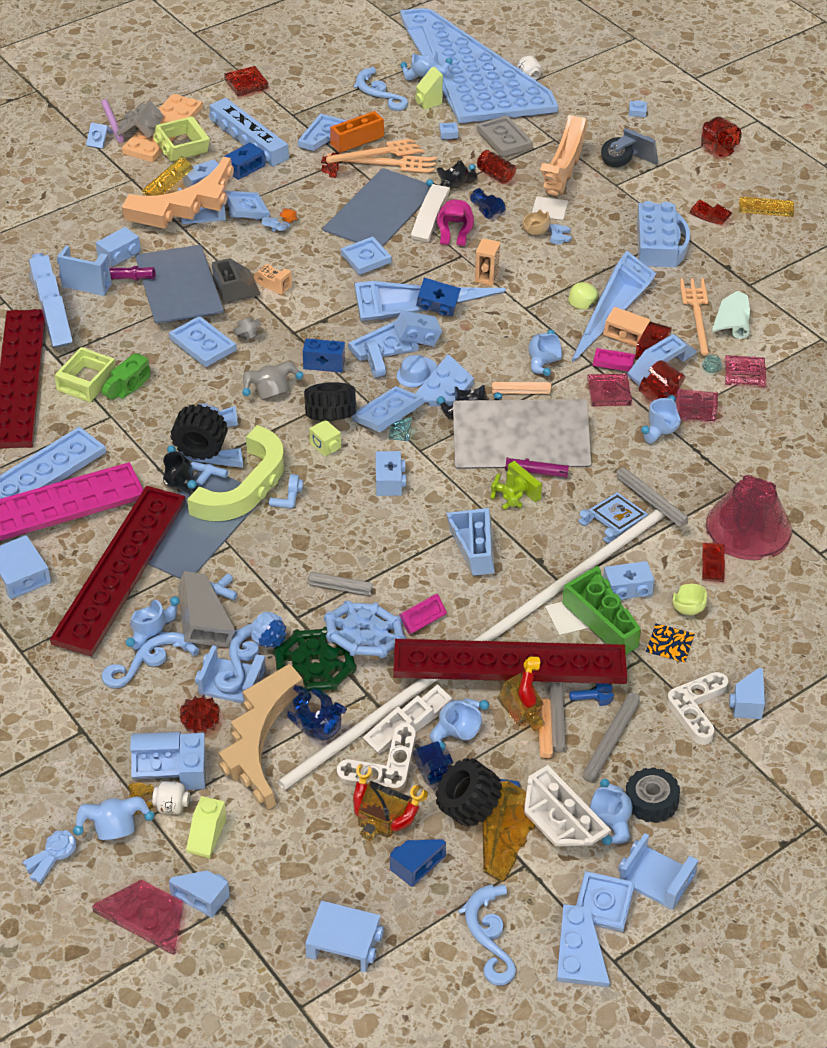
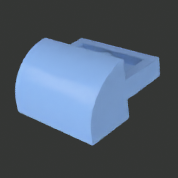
M181 731L132 734L130 745L132 779L178 778Z

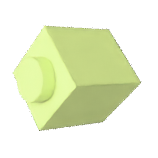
M327 420L309 428L310 444L323 456H327L341 448V432Z

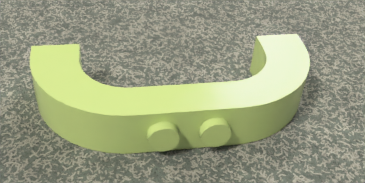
M257 425L246 436L247 453L260 457L263 460L237 488L231 491L213 492L198 487L187 499L189 515L206 521H227L243 516L251 511L261 499L266 497L270 489L277 485L284 472V452L279 437L272 431Z

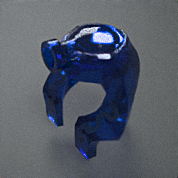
M295 685L293 689L298 693L293 699L295 713L287 711L288 719L313 740L325 741L333 737L341 728V715L346 713L347 708L337 702L333 705L330 696L319 689H312L311 692L320 699L321 709L316 713L311 712L308 707V703L312 698L311 693L303 686Z

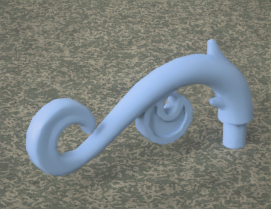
M374 67L365 68L359 72L354 88L358 87L364 93L374 97L388 98V107L391 110L401 111L407 107L408 101L405 97L385 92L386 84L383 81H374L371 83V87L365 83V80L368 81V78L376 73ZM394 99L399 100L400 103H394L393 101Z
M252 623L234 632L235 635L229 646V656L238 678L233 682H227L225 679L233 676V671L229 669L219 672L214 682L216 688L222 692H234L241 688L244 681V672L240 660H253L256 654H259L258 645L252 641L244 642V650L240 649L242 642L252 637L250 632Z
M161 631L159 635L149 639L137 651L125 677L120 679L112 677L115 673L126 672L124 666L113 664L103 670L102 681L109 688H121L132 679L142 661L152 667L163 664L166 661V651L159 646L173 644V647H181L184 651H189L193 656L199 653V648L195 643L184 642L183 633Z
M491 884L479 888L458 911L459 913L465 912L467 926L474 938L506 963L507 970L504 973L494 971L493 967L498 962L495 957L489 959L484 966V977L488 982L497 986L506 985L512 981L516 973L515 964L508 954L492 941L502 934V919L495 914L486 915L482 920V925L489 926V928L484 929L478 922V910L483 904L487 906L489 901L494 900L496 896L506 895L505 884L494 887Z

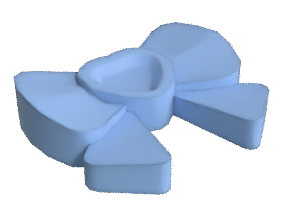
M262 218L261 224L272 227L273 232L276 229L284 231L290 227L288 222L280 223L277 221V218Z
M550 224L548 230L552 235L550 238L551 243L558 245L563 244L564 241L567 243L571 241L572 236L563 234L570 233V228L565 225Z

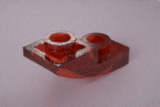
M701 199L698 200L689 212L699 219L715 224H724L732 215L731 211L718 203L712 207Z
M703 543V581L724 582L725 544Z

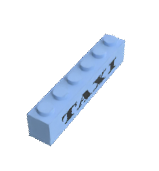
M224 98L209 105L210 120L238 140L243 146L251 142L262 149L265 154V162L273 167L289 159L288 144L230 100Z

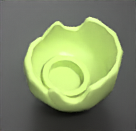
M576 283L569 292L568 301L576 308L588 309L592 303L593 305L596 304L599 293L594 285L590 283Z
M692 583L681 585L679 592L673 594V606L676 611L683 615H696L700 613L707 605L706 588Z

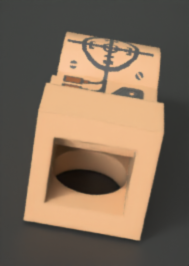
M265 264L254 274V279L259 285L281 295L292 286L291 271L287 269L279 271L271 265Z

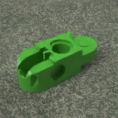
M139 353L131 355L110 372L111 377L103 385L102 394L109 399L117 397L123 399L144 385V382L149 379L151 373L149 359Z

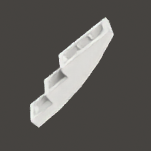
M432 184L417 216L411 233V239L429 243L432 232L435 231L437 226L438 214L441 207L446 203L450 187Z
M437 684L422 698L416 696L403 709L399 707L394 709L370 730L363 739L380 754L391 748L393 734L398 725L403 723L410 724L414 727L416 733L438 717L444 705L453 701V699ZM404 731V734L401 735L402 741L409 736L407 731Z

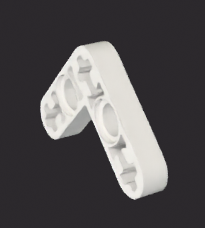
M714 672L676 687L668 693L667 705L691 738L701 745L709 744L713 740L714 727L697 705L723 695L727 691L728 678L720 672ZM700 689L704 693L701 695H696L692 692V690ZM686 713H692L696 715L697 718L688 719L684 715Z
M403 723L395 728L387 766L346 759L338 764L337 774L339 780L345 784L356 785V782L359 781L356 769L358 765L362 764L361 775H365L370 766L372 770L379 774L378 778L373 782L398 792L402 791L407 783L416 741L414 727ZM404 731H407L409 736L406 737L405 746H402L401 735L404 734ZM396 753H405L407 759L402 763L394 761L393 757ZM351 767L354 773L345 776L344 771ZM382 773H385L386 778H384L385 783H381L383 780ZM395 775H398L399 780L401 781H397L396 784H392L391 779H393ZM367 780L366 783L368 784V788H371L369 786L371 781Z

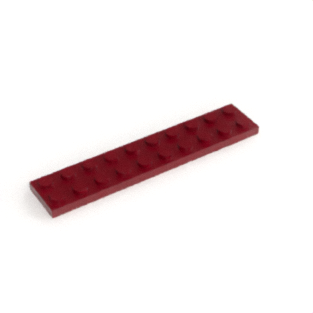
M42 309L6 311L0 360V449L33 448L46 324Z
M146 485L50 637L51 645L87 656H93L186 503L184 495Z
M395 639L393 678L520 681L523 672L526 671L524 669L525 660L529 657H539V670H532L534 674L533 682L627 684L625 645Z

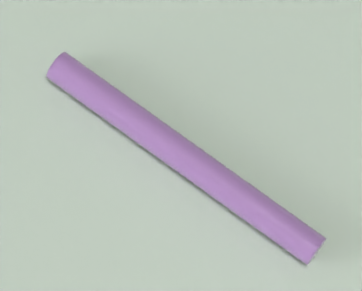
M103 99L101 104L117 141L121 143L124 141L123 135L118 136L116 134L118 130L117 121L108 101Z

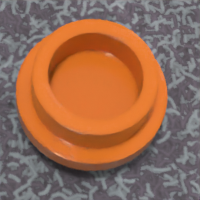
M283 208L279 215L283 217V221L293 223V220L298 218L296 211Z

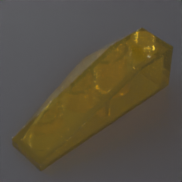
M508 780L500 782L502 784V789L500 790L502 793L501 798L498 799V805L493 809V813L490 816L488 815L483 822V872L499 882H505L517 860L516 855L520 847L525 846L529 831L534 830L536 826L524 814L527 792Z

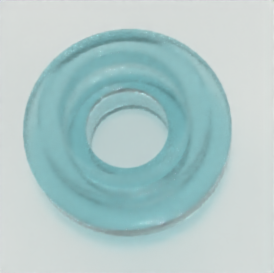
M709 355L703 360L702 367L709 373H715L722 369V362L718 356Z

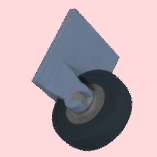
M625 128L622 137H614L607 140L601 148V156L604 163L611 167L626 165L631 161L633 155L653 164H658L655 140L649 136L641 135L635 130Z

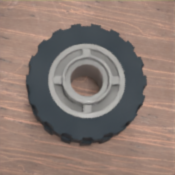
M654 767L636 771L633 776H630L629 782L626 784V794L632 802V815L634 814L639 820L642 819L645 822L651 821L654 823L662 820L665 821L668 817H672L678 809L680 799V786L677 779L670 772L668 773L663 769H656Z

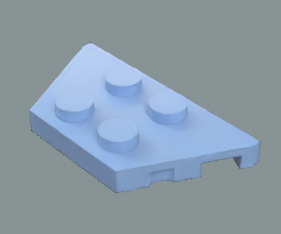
M447 355L415 394L422 396L425 403H430L429 406H440L437 403L439 396H443L445 403L451 406L453 401H455L454 387L457 386L459 390H469L474 384V377L455 359Z

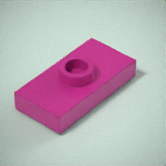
M596 348L593 366L629 372L633 367L635 354Z
M437 593L399 613V616L407 633L412 634L446 615L447 612Z

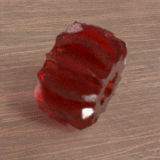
M194 695L193 700L186 699L185 705H181L180 722L182 725H185L187 731L193 730L194 733L202 731L206 734L207 729L214 730L215 724L219 723V706L215 703L213 697L207 699L203 695L201 698H197Z

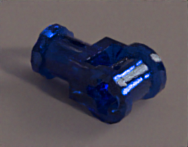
M480 188L475 189L470 196V201L479 205V211L487 219L493 218L497 213H504L506 210L505 203L501 198L495 197L493 194L487 196Z

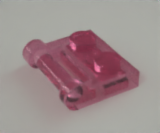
M725 355V385L747 384L759 385V387L765 388V357ZM732 375H748V376H759V377L732 376Z

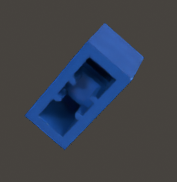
M251 142L223 156L231 158V163L234 167L233 177L237 180L265 166L264 151Z
M424 277L416 306L423 310L438 312L443 316L453 317L461 288Z
M305 339L302 351L303 369L343 372L345 342Z

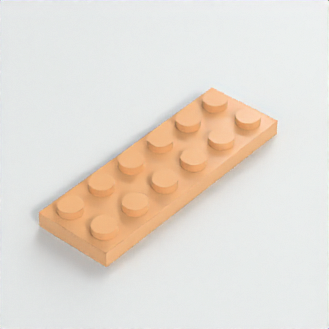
M172 94L159 108L164 115L160 124L191 116L195 117L202 110L203 102ZM140 129L122 147V154L154 162L163 152L160 146L155 143L153 135L147 138ZM177 136L171 137L169 140L172 142Z

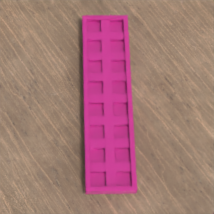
M130 462L2 498L0 499V541L135 502L141 495L143 488Z

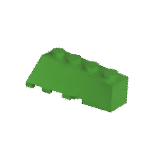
M597 565L564 585L562 604L606 644L625 645V652L628 654L639 647L641 628L629 610L623 607L618 594H614L610 588L611 584L607 578L604 579L601 575V570Z

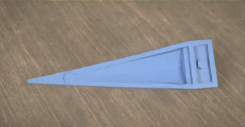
M628 251L623 254L613 268L572 357V361H575L604 331L605 322L612 309L617 307L625 310L646 289L657 274Z
M380 281L354 284L360 321L384 320L397 317L401 310L414 313L424 311L416 306L421 285ZM458 287L461 290L457 303L504 293L506 289Z

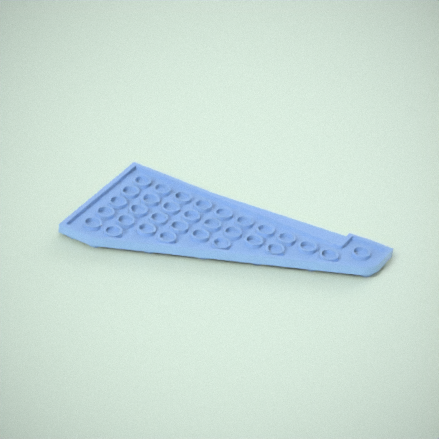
M426 8L400 10L403 25L421 56H431L434 52H437L438 64L441 66L446 63L447 58H452L453 63L450 64L448 72L443 75L442 93L454 112L458 123L485 121L506 115L516 118L519 116L558 112V104L551 90L526 73H523L520 69L435 11Z

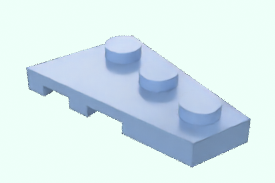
M320 113L299 138L298 147L312 151L316 150L330 141L331 126L347 120Z
M396 321L349 342L348 349L361 361L367 360L364 349L365 342L375 340L382 357L418 351L419 345L414 342L400 340L394 327Z
M563 904L557 981L609 987L610 982L590 908Z

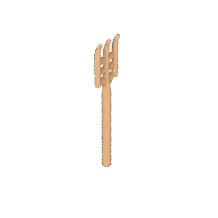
M412 139L387 142L386 145L388 147L328 156L326 161L327 163H334L390 152L395 153L397 156L425 153L423 149H413L420 148V146L408 144L415 143Z
M329 153V154H327L326 158H327L328 156L338 155V154H331V153ZM403 155L400 160L364 157L342 162L398 165L401 167V171L429 173L435 171V168L425 169L422 167H431L436 165V163L422 162L433 161L436 157Z
M681 278L680 289L683 304L693 306L701 355L707 356L709 351L700 308L701 304L709 303L704 278L701 279V288H695L693 278H691V288H685L684 280Z

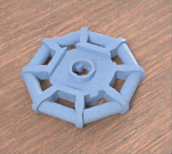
M350 600L344 601L343 605L333 611H328L324 616L327 627V640L336 643L354 657L355 655H370L385 658L389 652L395 649V639H406L403 635V622L400 616H394L376 602L374 604L352 603ZM344 614L347 615V617L344 619L340 618ZM394 630V634L388 633V631Z

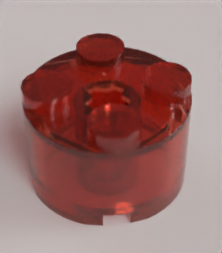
M715 117L709 122H705L702 126L701 146L722 158L728 157L735 151L733 150L734 147L740 144L742 137L741 129L723 117Z
M659 360L648 370L650 375L648 378L643 377L639 386V392L652 402L660 398H667L669 395H674L677 399L682 392L680 387L686 376L669 363Z

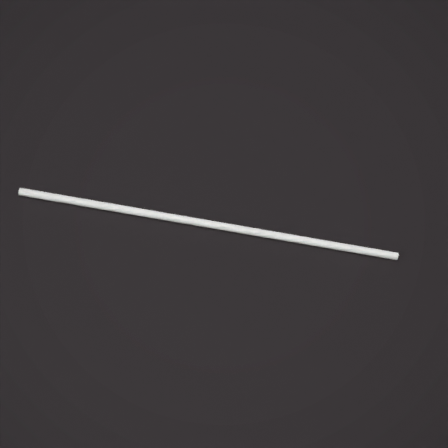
M656 509L473 641H493L561 592L565 584L597 566L666 515ZM439 679L417 680L277 781L279 787L282 790L289 788L382 721L394 709L400 708Z

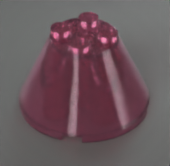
M746 475L737 482L711 508L706 518V533L712 538L713 544L722 552L735 558L761 560V557L772 555L774 557L785 550L791 540V522L778 496L776 485L772 482L755 478L752 475Z

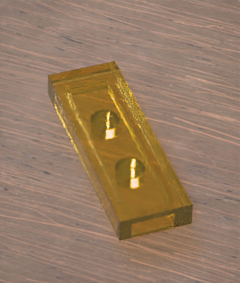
M181 156L141 191L145 196L163 195L194 168Z
M739 197L738 212L793 217L794 201Z

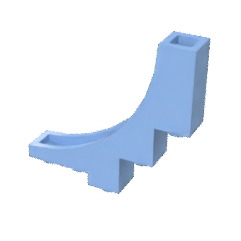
M43 253L34 254L28 261L30 267L28 275L38 295L51 346L54 348L72 344L63 299L59 294L49 255L44 256Z

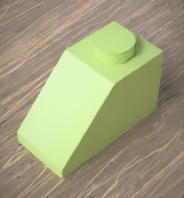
M431 67L416 87L415 100L424 110L442 104L443 75L435 67Z
M201 796L192 817L186 848L187 853L207 858L211 857L226 821L225 801Z

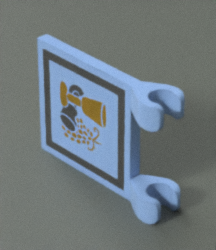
M617 492L589 510H582L580 512L582 518L578 522L586 526L595 517L608 527L605 530L607 536L603 540L609 544L649 514Z

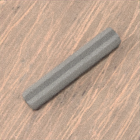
M310 572L308 576V584L367 596L371 595L373 590V584L370 582Z

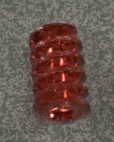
M489 149L483 151L477 159V168L502 184L508 183L515 176L517 167L501 158V156L496 155V153L490 152Z

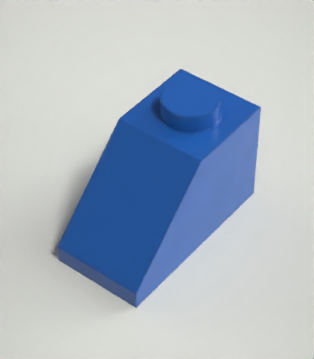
M443 839L407 840L401 846H397L392 850L390 854V871L413 887L446 857V842Z

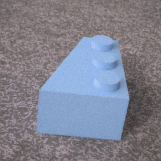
M489 508L446 513L450 532L472 575L495 573L493 528Z

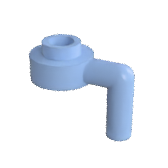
M290 475L288 498L270 497L269 506L293 508L298 492H302L303 480L300 479V475Z

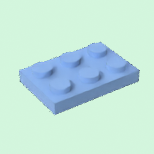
M197 317L169 332L170 340L205 367L237 350L236 343L202 317Z
M395 386L358 409L356 414L352 416L354 422L381 432L423 405V397Z

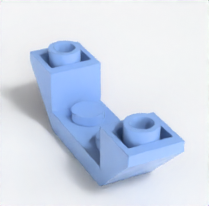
M672 334L645 350L629 370L627 376L642 387L655 379L658 367L675 357H678L683 362L697 354V350L682 338Z

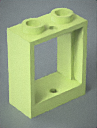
M193 116L156 125L153 135L155 143L160 146L164 155L170 161L206 153L210 138ZM187 134L192 142L174 146L169 138Z
M80 347L54 375L57 391L92 402L102 391L106 381L111 377L110 372L116 368L115 359ZM84 367L99 371L91 381L76 377Z

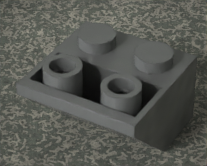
M231 258L212 262L213 281L223 303L260 295L250 269Z

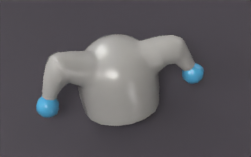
M286 361L276 366H265L259 371H246L243 375L244 389L242 394L246 397L251 394L249 386L253 383L261 399L271 397L289 390L286 379L288 373H293L297 380H301L304 374L291 361Z

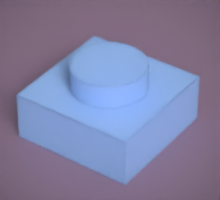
M640 100L630 101L629 116L646 117L647 102Z
M456 122L439 123L441 139L458 138Z

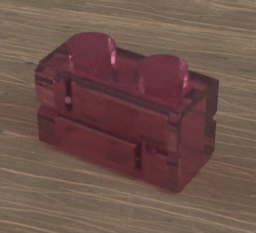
M677 389L675 403L680 419L701 420L704 422L716 421L718 408L717 392Z

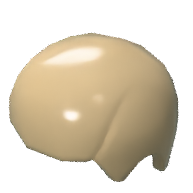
M539 209L537 212L527 214L523 219V228L531 235H541L550 227L548 211L544 213Z

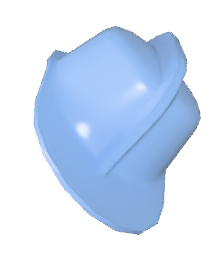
M422 355L408 356L403 360L401 368L397 372V380L406 387L421 386L437 368V364Z

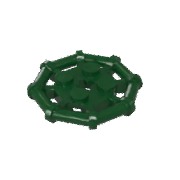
M325 626L323 629L302 631L296 629L280 646L275 647L273 651L276 670L278 671L285 667V661H292V667L302 677L304 689L307 692L336 691L337 687L350 674L356 672L357 665L354 662V656H351L350 652L339 645L334 648L327 644V627ZM294 644H298V647L293 652L288 651ZM344 655L345 662H338V657ZM313 659H318V660H319V663H318V662L310 663V662H311V660H313ZM337 671H339V673L334 678L331 677ZM314 679H320V682H314Z

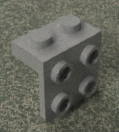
M151 100L145 104L141 103L134 111L129 110L124 115L125 119L118 124L116 134L119 136L136 125L149 138L155 132L156 125L160 124L164 115Z

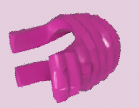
M452 199L441 207L437 217V225L441 231L440 244L449 245L450 229L448 224L452 221L464 223L458 234L456 245L466 246L467 235L474 226V214L468 203L463 200Z

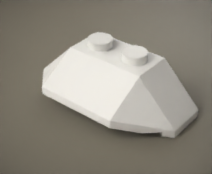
M548 765L529 776L524 814L554 846L593 845L611 833V829Z

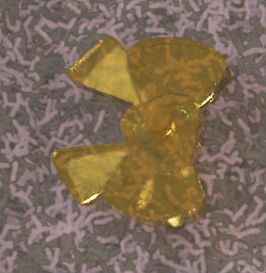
M132 783L128 785L130 792L128 798H143L144 795H153L154 787L152 784L146 786L143 783ZM145 801L149 810L154 807L152 802ZM136 811L134 815L141 813V811Z

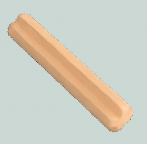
M493 382L492 393L550 394L551 383Z
M540 698L539 701L541 700L543 705L538 713V718L541 716L545 722V725L542 726L538 721L540 757L549 759L553 756L551 701L548 698Z

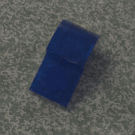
M439 741L419 747L413 752L418 770L428 785L440 782L442 775L454 763L450 754H443Z

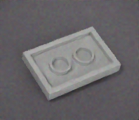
M507 115L477 124V131L502 157L533 148V141Z

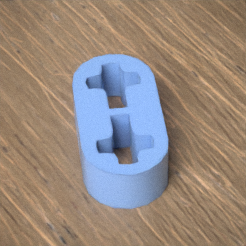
M375 340L365 342L364 349L373 376L375 378L385 376V365L377 342Z

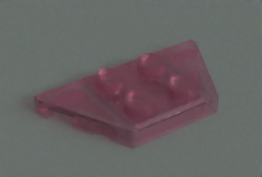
M139 880L92 906L93 912L175 955L177 938L181 927L180 921L184 909L182 900L143 880Z

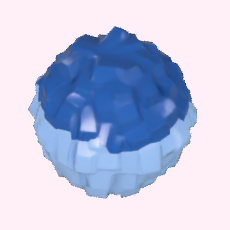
M263 612L257 616L251 625L252 639L257 645L264 646L265 648L280 646L287 635L286 626L282 618L273 612Z

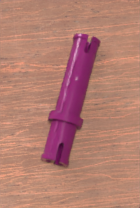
M155 267L110 268L111 279H133V281H138L139 279H155L156 270Z
M506 457L505 471L508 470V464L515 461L529 473L564 478L568 476L569 465L529 461V458L521 460Z

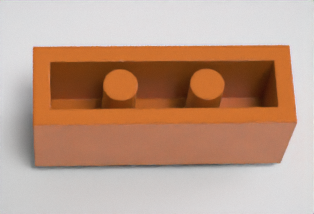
M376 111L330 127V144L339 153L384 137V119Z

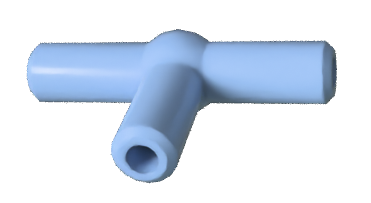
M194 461L191 463L193 470L202 472L196 480L200 487L204 485L210 475L226 478L229 474L228 470L214 467L212 464L206 465Z
M226 574L218 583L210 582L216 595H221L231 600L236 599L237 592L225 588L233 580L232 575Z

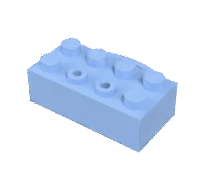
M651 201L638 204V259L646 266L677 267L682 262L688 251L690 231L684 218L676 212L675 204L670 202L656 204ZM680 230L683 232L686 238L683 246H679L681 237Z

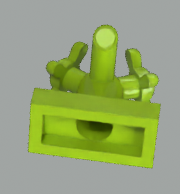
M515 461L508 464L506 484L499 483L501 474H496L495 480L491 484V499H495L496 492L498 491L502 492L503 498L507 500V503L502 506L504 510L508 509L509 506L521 508L522 503L518 499L523 496V493L534 502L541 499L542 483Z

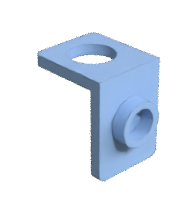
M91 123L86 145L102 149L106 134L113 133V130L108 125Z

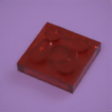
M256 66L224 73V80L237 96H244L269 88L268 81Z

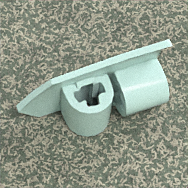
M736 291L722 300L712 333L732 328L733 336L738 339H743L749 335L750 307L747 295Z

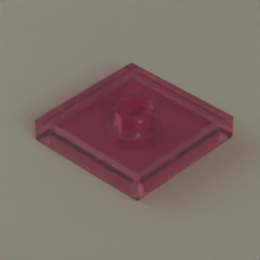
M627 374L587 375L591 406H631L632 398Z

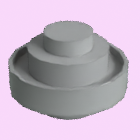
M248 317L237 322L238 327L233 329L235 336L240 334L241 338L245 336L247 340L257 336L258 326L262 324L259 319L252 320V317Z

